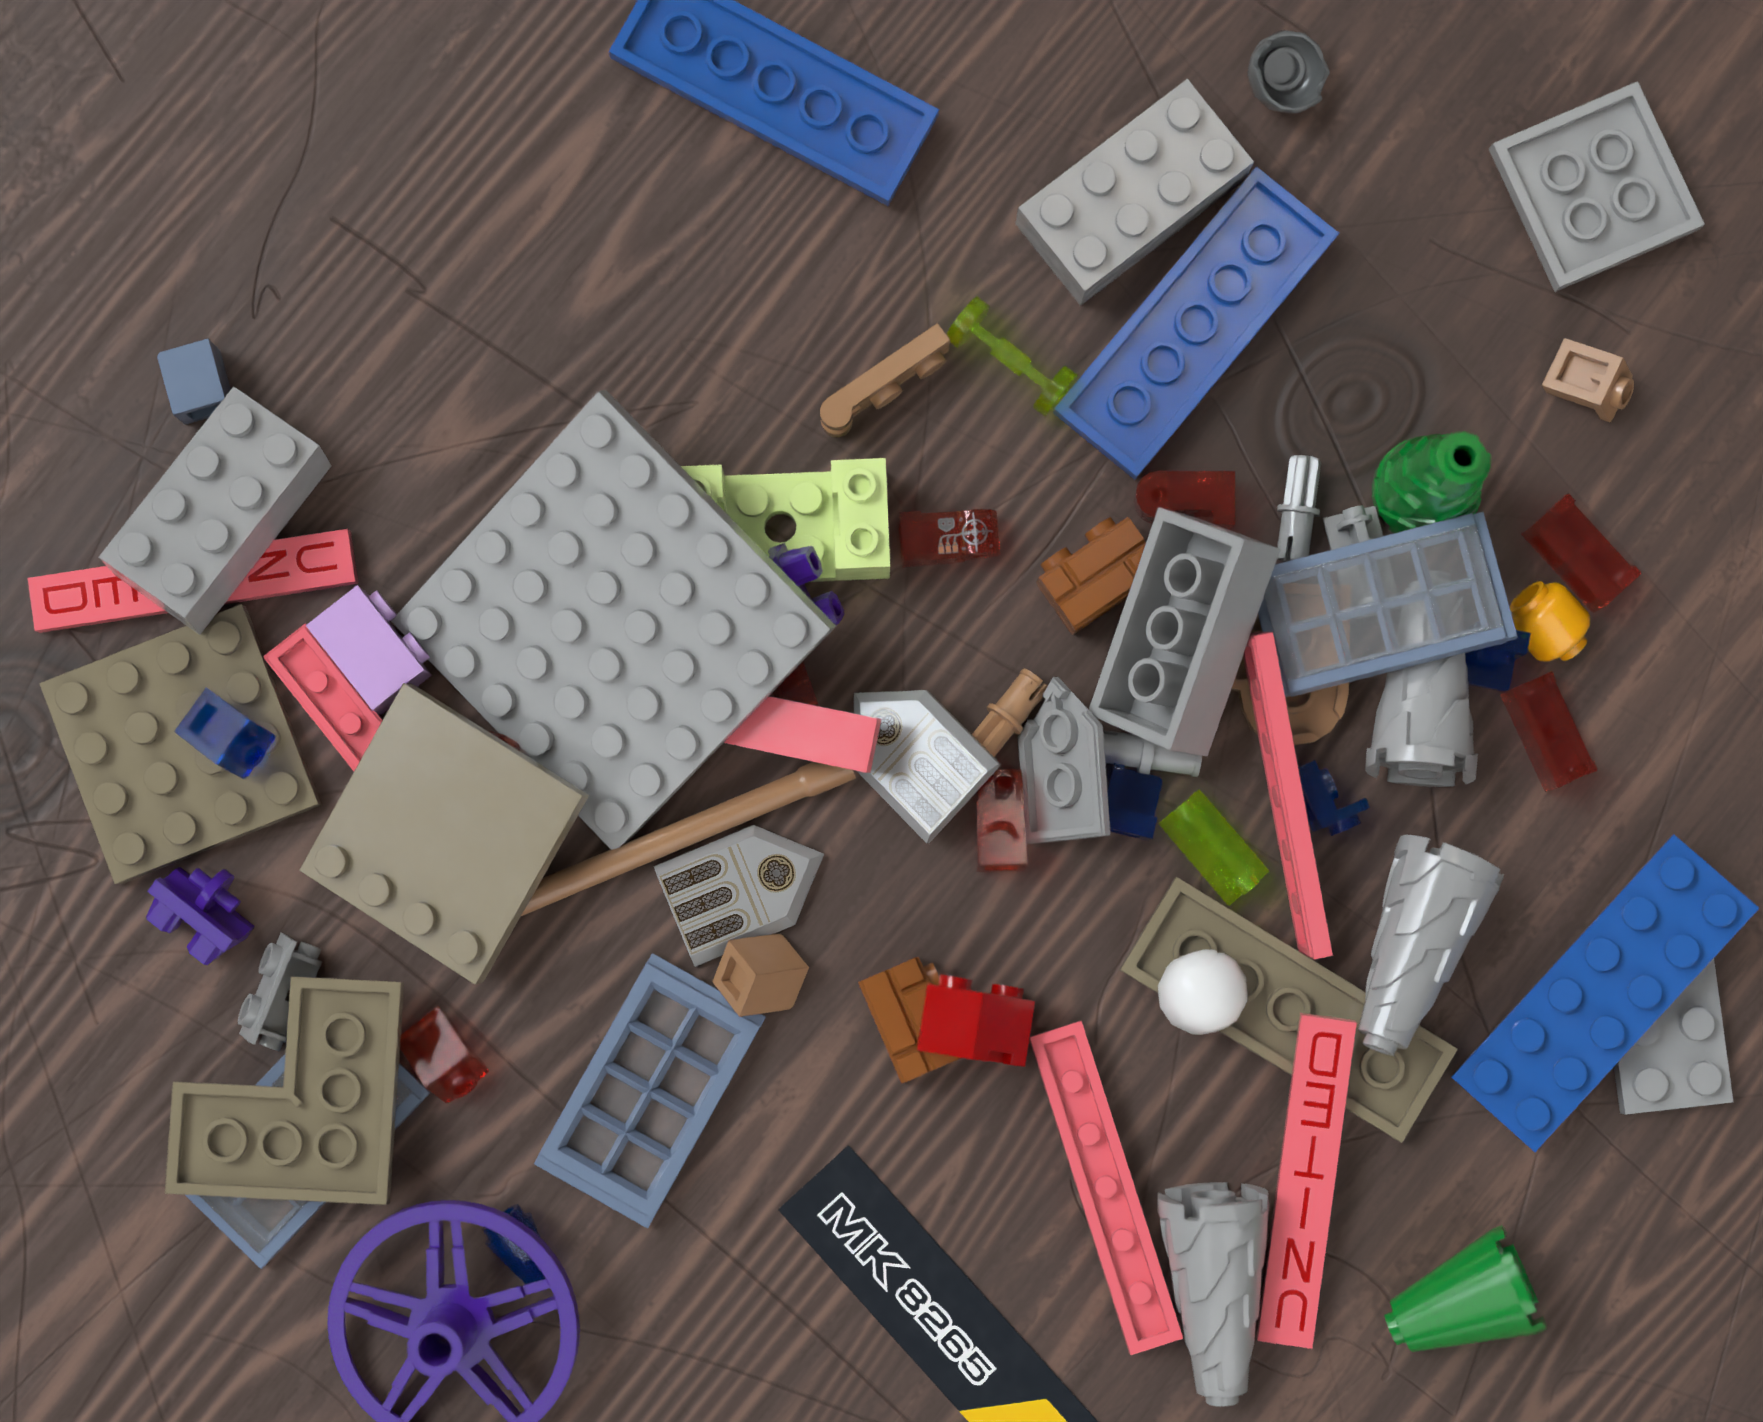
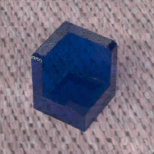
M1114 762L1110 766L1107 778L1110 832L1149 841L1153 839L1158 817L1154 816L1162 787V779L1157 776L1124 769L1125 765Z

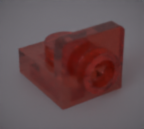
M439 1006L401 1034L400 1049L425 1088L445 1103H450L454 1099L469 1094L476 1087L478 1081L489 1072L485 1063L472 1053L447 1013Z

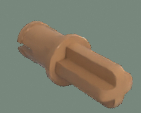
M1023 668L1019 676L996 704L990 703L986 709L989 714L972 734L993 757H995L1013 733L1020 735L1023 731L1021 724L1041 701L1043 693L1047 688V684L1043 683L1040 685L1043 682L1042 679L1027 669Z

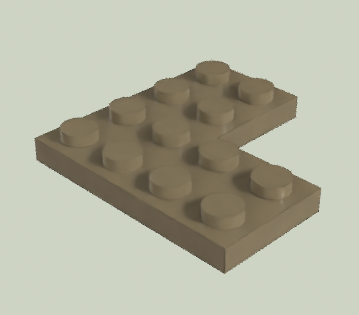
M291 977L283 1087L173 1082L165 1194L389 1204L404 982Z

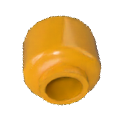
M1542 581L1535 582L1523 589L1510 604L1509 608L1512 612L1511 615L1517 639L1537 660L1545 662L1560 658L1562 661H1567L1576 656L1587 643L1585 634L1590 627V614L1562 584L1557 582L1544 584Z

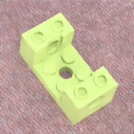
M886 458L831 460V472L731 476L724 475L722 465L681 466L768 557L770 556L768 553L769 549L785 543L788 551L813 546L821 561L823 572L819 578L810 582L890 578ZM777 514L788 515L796 523L794 536L782 543L772 541L765 533L767 521Z

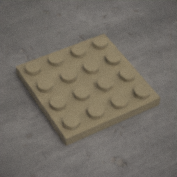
M242 604L217 613L200 635L188 626H184L39 683L114 884H124L322 805L268 663L263 658L264 653L246 606Z

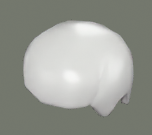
M1200 950L1173 960L1166 967L1158 985L1160 1008L1170 1023L1175 1027L1196 1035L1217 1032L1236 1022L1248 1000L1246 976L1238 963L1227 954L1218 953L1216 950Z

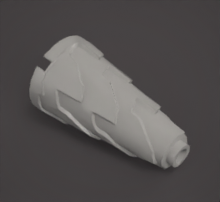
M1429 571L1433 587L1451 582L1450 574L1441 571ZM1412 581L1408 584V589H1405L1404 594L1421 590L1419 581ZM1459 591L1436 597L1446 636L1463 632V597H1459ZM1424 600L1403 605L1401 607L1397 632L1399 648L1434 639ZM1465 653L1388 672L1385 688L1376 711L1371 748H1367L1365 766L1367 774L1377 779L1380 766L1388 768L1387 782L1423 787L1455 786V772L1463 771L1462 781L1465 782V785L1473 782L1476 779L1478 753H1474L1473 720L1469 709L1468 671Z
M1402 835L1394 851V858L1384 893L1383 911L1371 952L1373 961L1366 983L1365 1004L1358 1026V1031L1366 1035L1362 1043L1363 1045L1389 1056H1394L1397 1048H1408L1421 1020L1432 1008L1443 983L1448 982L1471 936L1475 934L1482 923L1504 878V874H1499L1500 869L1490 862L1446 843L1442 844L1441 849L1431 848L1430 853H1427L1425 850L1430 838L1415 835Z
M1228 1182L1180 1185L1165 1189V1195L1158 1193V1214L1161 1221L1162 1236L1170 1262L1178 1313H1181L1185 1343L1191 1356L1196 1392L1204 1396L1206 1403L1212 1406L1237 1404L1239 1402V1395H1243L1248 1391L1249 1363L1254 1346L1255 1321L1259 1317L1261 1275L1266 1251L1269 1211L1268 1191L1265 1188L1241 1183V1197H1235V1192L1228 1190Z

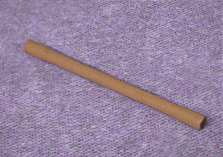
M811 762L801 766L792 774L627 842L620 848L608 850L542 878L521 916L799 799L816 796L856 779L855 774L851 769L818 762Z

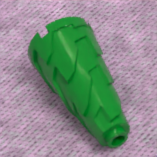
M1467 432L1442 435L1431 434L1399 443L1384 456L1374 474L1372 500L1376 507L1378 518L1382 517L1389 525L1388 530L1394 534L1471 513L1476 514L1482 500L1481 489L1483 482L1489 474L1491 454L1485 450L1478 436Z

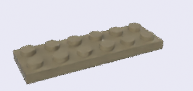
M1175 877L1119 971L1159 994V982L1166 967L1173 960L1200 950H1216L1218 953H1225L1232 957L1246 976L1248 1000L1237 1021L1219 1032L1292 1076L1300 1013L1355 1020L1357 1024L1345 1109L1402 1143L1458 1049L1420 1025L1408 1048H1397L1394 1056H1389L1366 1047L1362 1044L1366 1035L1358 1031L1366 992L1185 881Z

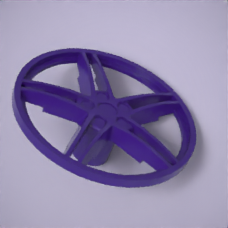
M442 1200L421 1203L402 1209L379 1222L359 1240L342 1263L333 1284L328 1306V1336L336 1368L352 1397L376 1422H409L421 1405L424 1406L444 1377L454 1370L458 1371L487 1405L492 1404L508 1422H538L552 1408L563 1392L572 1374L579 1348L580 1322L577 1301L571 1282L557 1256L534 1231L522 1222L495 1208L473 1202ZM443 1220L451 1221L452 1253L456 1284H444ZM460 1221L486 1227L511 1240L531 1257L546 1279L480 1298H472L469 1295ZM429 1222V1248L426 1249L427 1296L425 1298L353 1281L364 1260L384 1240L405 1228ZM551 1288L554 1296L495 1319L491 1309L492 1306ZM349 1291L374 1297L373 1300L412 1309L410 1318L386 1308L348 1297ZM558 1308L561 1330L558 1359L547 1386L540 1396L532 1402L489 1341L491 1338L534 1321V1318ZM346 1312L368 1320L367 1324L409 1339L407 1344L408 1357L394 1379L393 1387L384 1403L367 1387L353 1362L346 1336ZM482 1359L487 1361L506 1389L511 1390L525 1411L519 1412L508 1396L478 1362ZM417 1369L422 1374L430 1377L400 1417L391 1410Z

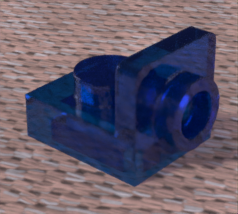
M1476 622L1464 629V631L1479 628L1481 624ZM1516 630L1517 639L1465 653L1468 685L1501 692L1507 691L1511 685L1515 660L1527 654L1531 633Z
M207 687L174 731L213 763L242 779H246L252 770L263 760L266 751L275 740V735L271 731L251 720L227 700Z
M1315 760L1298 767L1307 819L1313 832L1328 827L1331 836L1361 824L1357 813L1371 808L1367 798L1337 810L1333 800L1338 798L1339 794L1329 771L1326 768L1319 770Z

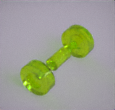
M976 296L963 309L947 331L946 335L950 339V343L959 348L972 333L992 348L990 352L992 356L1019 377L1024 373L1044 389L1032 408L1044 417H1047L1071 388L1078 375L1065 365L1051 381L1030 365L1032 359L1004 337L998 340L979 325L989 311L990 305Z

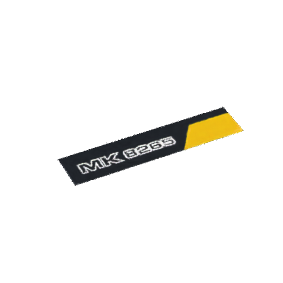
M849 1145L778 1209L968 1422H1098Z

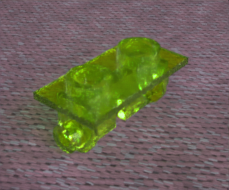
M1200 789L1158 823L1227 906H1230L1240 896L1248 893L1260 882L1261 878L1270 872Z

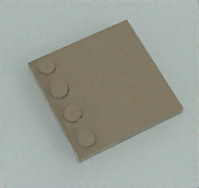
M403 683L301 866L300 871L473 984H481L486 979L589 795L412 683Z

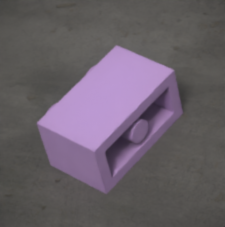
M357 585L309 622L306 627L374 712L382 715L390 708L403 683H412L418 687L432 676L423 665L430 656L410 632L403 638L390 623L397 614L377 590L369 596L366 591Z

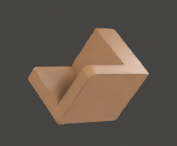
M782 934L728 940L712 982L739 1017L789 1010L794 1006L809 967Z

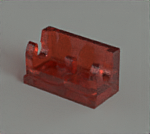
M1568 493L1542 514L1521 535L1588 609L1594 613L1606 607L1638 578L1642 572L1635 565H1630L1579 510L1574 504L1576 500Z
M1553 671L1500 694L1545 792L1560 788L1575 779L1598 770L1595 761L1590 758L1555 682L1557 679Z

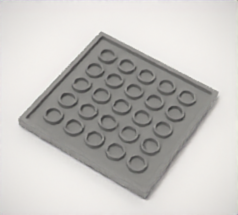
M606 390L598 391L391 621L404 635L410 632L430 656L428 660L512 747L589 795L578 816L611 850L620 848L623 844L627 843L836 627L809 597Z

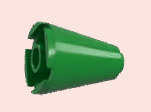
M1503 1225L1489 1230L1390 1300L1392 1311L1384 1314V1317L1397 1346L1406 1342L1411 1352L1533 1335L1548 1330L1544 1316L1536 1319L1532 1317V1313L1537 1312L1534 1304L1538 1303V1299L1514 1244L1502 1247L1499 1241L1506 1238L1507 1235Z

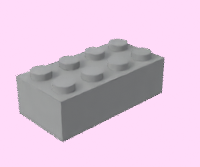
M1186 79L1018 207L1015 224L1081 306L1247 178L1254 161L1191 82Z
M233 386L100 554L99 558L115 576L200 635L332 465L317 443Z
M1158 507L1089 707V711L1095 718L1166 749L1208 756L1280 549L1196 517Z

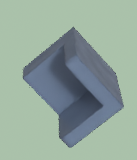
M209 339L162 351L157 355L172 413L185 425L209 418L231 390L221 352Z

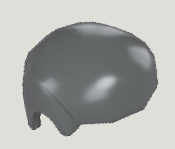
M1280 30L1261 40L1251 55L1247 71L1253 95L1268 109L1290 114L1300 113L1317 105L1323 99L1321 96L1322 89L1330 74L1319 44L1304 32Z

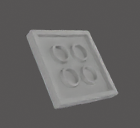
M1638 81L1499 140L1489 148L1555 292L1698 231L1705 225Z

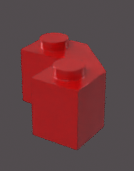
M947 975L939 976L938 985L926 984L916 1046L917 1051L1025 1067L1035 1001L1023 999V988L992 984L991 994L971 991L973 980Z

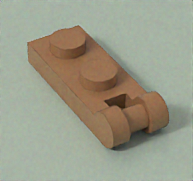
M938 323L828 397L820 408L823 431L832 437L846 435L852 427V417L871 404L876 409L889 404L903 392L899 385L915 374L920 379H924L942 367L947 361L943 355L949 352L950 339Z

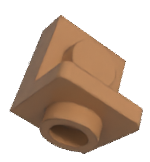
M1564 338L1543 381L1542 387L1548 394L1595 409L1601 420L1612 422L1617 410H1622L1627 406L1633 393L1634 380L1623 357Z

